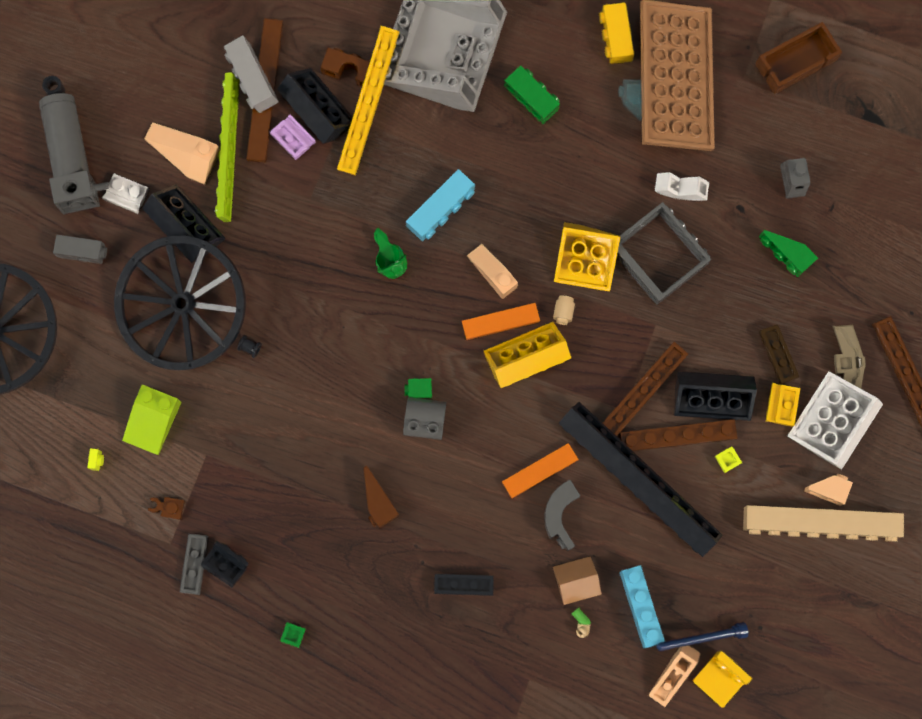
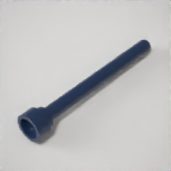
M745 622L735 623L730 629L661 642L657 644V649L663 651L732 636L738 639L747 638L748 628Z

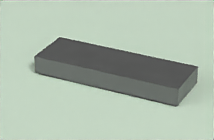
M188 534L180 593L200 595L204 568L200 565L206 557L209 536Z

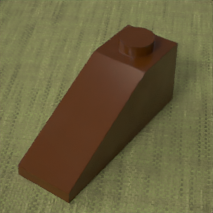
M365 466L364 477L368 511L370 513L368 519L374 527L378 525L381 529L399 517V514L369 468Z

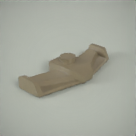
M832 326L842 353L834 355L835 374L844 373V380L861 389L866 362L854 326Z

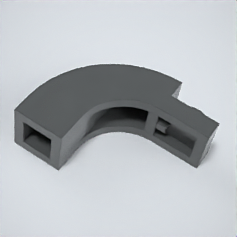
M568 480L554 491L547 502L544 513V524L549 538L551 539L557 535L558 539L556 541L562 550L565 548L566 551L574 548L575 545L562 525V513L567 505L580 497L571 480Z

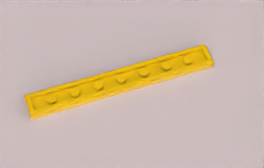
M384 26L380 28L337 167L339 171L356 175L400 33L397 30Z

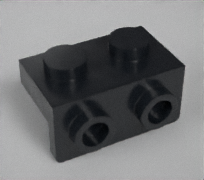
M216 541L213 549L201 562L200 566L233 588L246 572L249 563L242 555L232 552L226 544Z

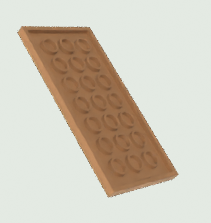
M642 0L640 2L642 144L712 151L715 149L712 8Z

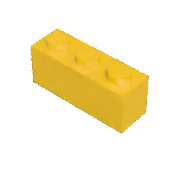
M626 3L604 5L599 16L600 23H604L602 35L603 40L607 41V47H605L606 58L610 59V64L630 62L633 60L634 50Z

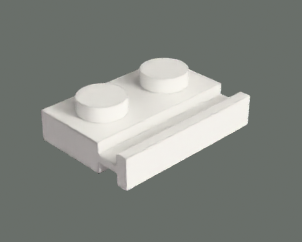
M113 174L109 183V189H106V193L102 198L138 214L149 192V188Z

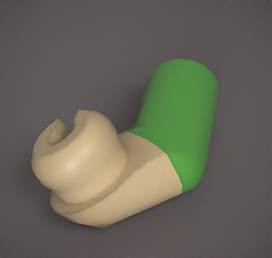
M578 607L572 615L578 621L577 636L584 638L589 634L591 622Z

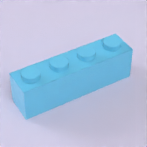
M458 169L406 221V227L422 242L426 238L430 239L436 232L435 229L439 225L443 226L449 219L448 216L452 212L456 213L462 206L461 203L473 196L475 184Z
M641 565L619 572L642 647L648 648L665 642Z

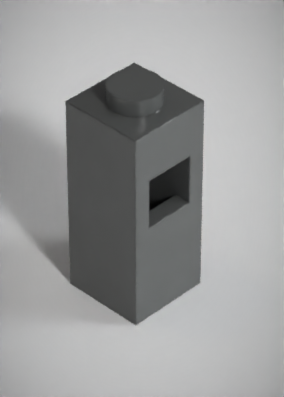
M56 235L53 254L57 258L102 264L103 259L107 256V248L102 241Z

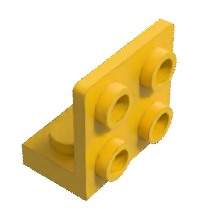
M718 651L693 679V682L720 707H724L742 685H747L752 678L725 653Z

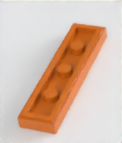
M536 303L463 320L462 325L466 340L538 323L540 318Z
M568 443L502 481V484L511 499L577 462L578 458Z

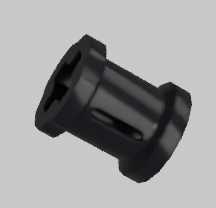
M243 335L238 343L237 350H243L251 354L252 358H255L261 349L262 343L254 342L248 339V336Z

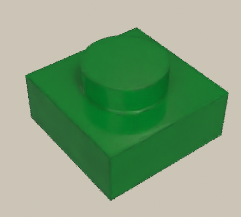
M287 622L280 642L300 648L306 629Z

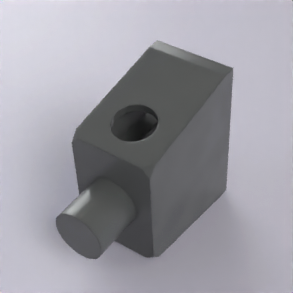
M806 158L787 160L780 164L786 199L805 196L810 185Z

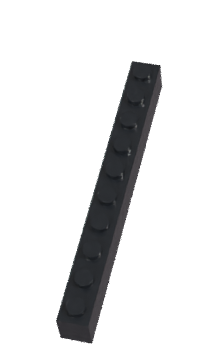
M578 402L559 422L566 432L570 433L581 446H584L595 459L599 460L624 486H627L638 499L642 500L650 511L656 513L663 520L664 524L671 527L679 538L686 541L694 552L703 557L718 543L723 534L583 404Z

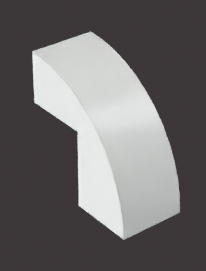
M670 172L658 173L655 192L677 199L704 201L707 200L709 182L701 177L679 178Z

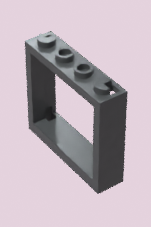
M663 202L620 235L616 257L656 305L707 266L712 260L705 248L702 249L698 244L696 236L686 230L684 222L680 219L678 220L673 215L672 208L669 209ZM659 215L700 262L664 292L658 289L622 246L623 243Z

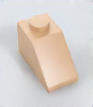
M837 474L806 487L804 492L842 506L846 503L853 482L848 481V477Z

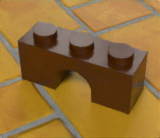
M328 48L320 68L323 75L338 80L343 71L353 69L358 73L356 85L362 87L371 59L365 60L357 54H346L338 48Z

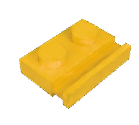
M772 383L765 421L793 427L795 425L800 388Z

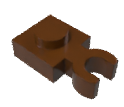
M165 497L164 502H161L157 498H150V501L157 503V507L154 509L148 508V511L152 513L162 511L161 517L181 520L185 504L184 500Z

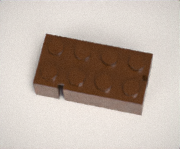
M821 22L760 55L755 65L763 77H768L766 82L775 95L819 71L821 67L824 68L838 60L842 51L825 24Z

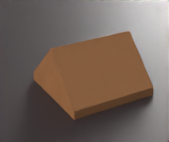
M591 557L553 567L563 605L601 595L598 574Z

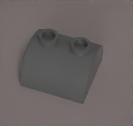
M408 397L403 435L442 440L447 402Z

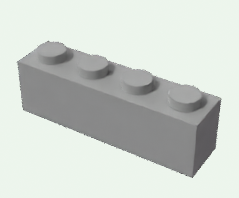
M242 35L225 45L224 48L227 52L225 57L234 66L232 71L235 77L241 81L239 84L244 94L247 93L249 97L246 99L249 106L261 113L278 103L279 101L249 41Z

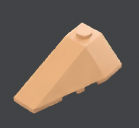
M153 122L145 137V140L166 157L186 177L205 185L220 151L218 145L200 137Z

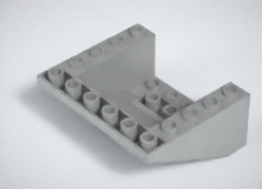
M403 0L394 26V30L400 33L384 85L455 109L474 112L507 14L500 0Z

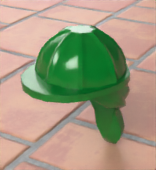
M376 228L374 240L379 245L375 261L377 271L385 277L396 279L402 276L407 269V256L398 245L391 244L388 241L387 235L380 228Z

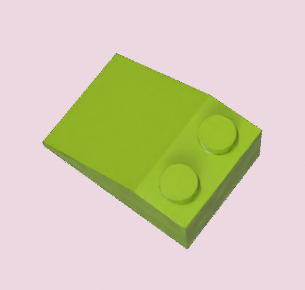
M142 385L133 404L122 441L159 455L182 402L175 397Z

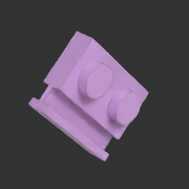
M291 115L270 131V134L295 160L304 154L312 144L316 143L315 139Z

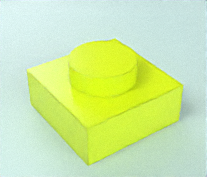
M733 447L715 456L724 473L742 463Z
M90 449L87 468L99 471L100 466H103L104 455L98 449Z

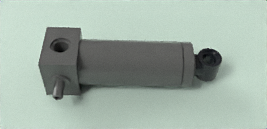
M48 76L42 83L47 96L39 101V107L53 178L49 180L54 204L63 215L100 207L97 191L109 189L108 182L96 184L89 173L74 96L65 93V87L58 77ZM58 85L55 90H50L52 86Z

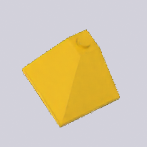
M564 222L554 282L610 291L620 236L587 226Z

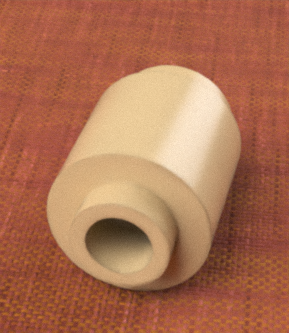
M559 296V299L556 300L553 315L556 323L567 325L568 322H572L575 307L574 298Z

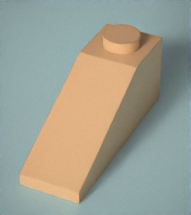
M482 244L467 255L502 299L517 288L518 282Z
M689 645L680 647L648 696L665 707L698 663L700 653Z

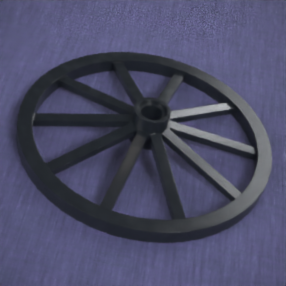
M169 236L148 243L127 262L116 285L114 310L117 325L124 340L143 360L164 369L190 370L213 362L231 347L244 321L246 295L242 278L236 266L222 250L199 238ZM173 244H191L201 248L185 291ZM166 246L177 293L141 262L147 255L161 247ZM208 251L224 265L228 272L190 295ZM139 267L167 292L172 299L126 294V287L134 269ZM231 277L236 293V307L195 302L197 298ZM184 298L186 305L184 308H181L180 301ZM124 299L169 304L171 307L129 328L125 316ZM194 308L235 313L231 329L224 340L200 317ZM175 312L154 354L149 353L138 343L133 334ZM188 313L219 345L211 353L197 360H194ZM182 315L187 362L178 363L163 360L159 357Z
M0 263V310L8 274L22 279L33 288L0 319V340L36 361L29 370L12 381L0 346V367L6 384L0 385V395L24 386L44 368L56 343L57 316L51 298L36 279L21 269ZM37 294L40 296L46 309L48 321L3 327ZM48 327L46 342L40 356L4 335V333Z

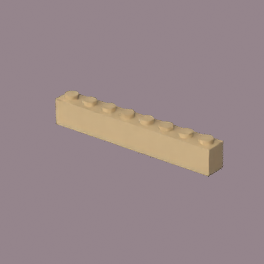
M747 505L744 507L743 530L749 531V534L760 535L761 531L768 532V535L780 536V532L788 533V536L799 537L801 533L807 534V537L819 538V534L827 535V538L839 539L840 535L846 536V539L858 540L859 536L866 537L868 541H878L879 537L885 538V541L897 542V538L904 537V513Z

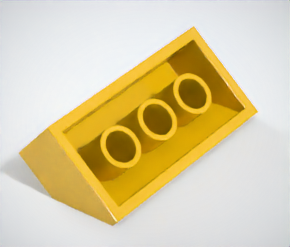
M554 322L483 351L500 388L509 386L514 382L526 379L533 374L545 371L552 366L571 359L566 340Z

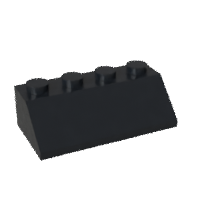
M312 68L287 74L277 90L323 144L336 140L349 130L353 119L352 115Z
M177 184L152 193L142 208L167 237H195L207 241L216 247L225 240L222 233ZM174 244L191 263L196 261L201 249L200 247L191 244Z
M678 371L675 385L674 416L751 421L757 393L755 377Z

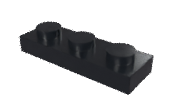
M435 574L434 594L493 596L494 576Z

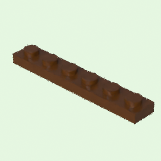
M673 342L605 419L603 424L617 436L688 356V353L677 343Z
M735 419L620 433V440L632 451L737 439Z

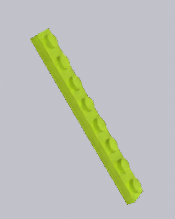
M232 72L225 73V80H223V115L220 119L222 132L219 136L221 149L218 153L220 166L217 171L219 183L216 189L218 199L215 213L216 217L223 222H231L239 94V78L237 79Z

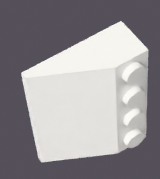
M828 371L788 434V437L842 470L883 403L875 396Z

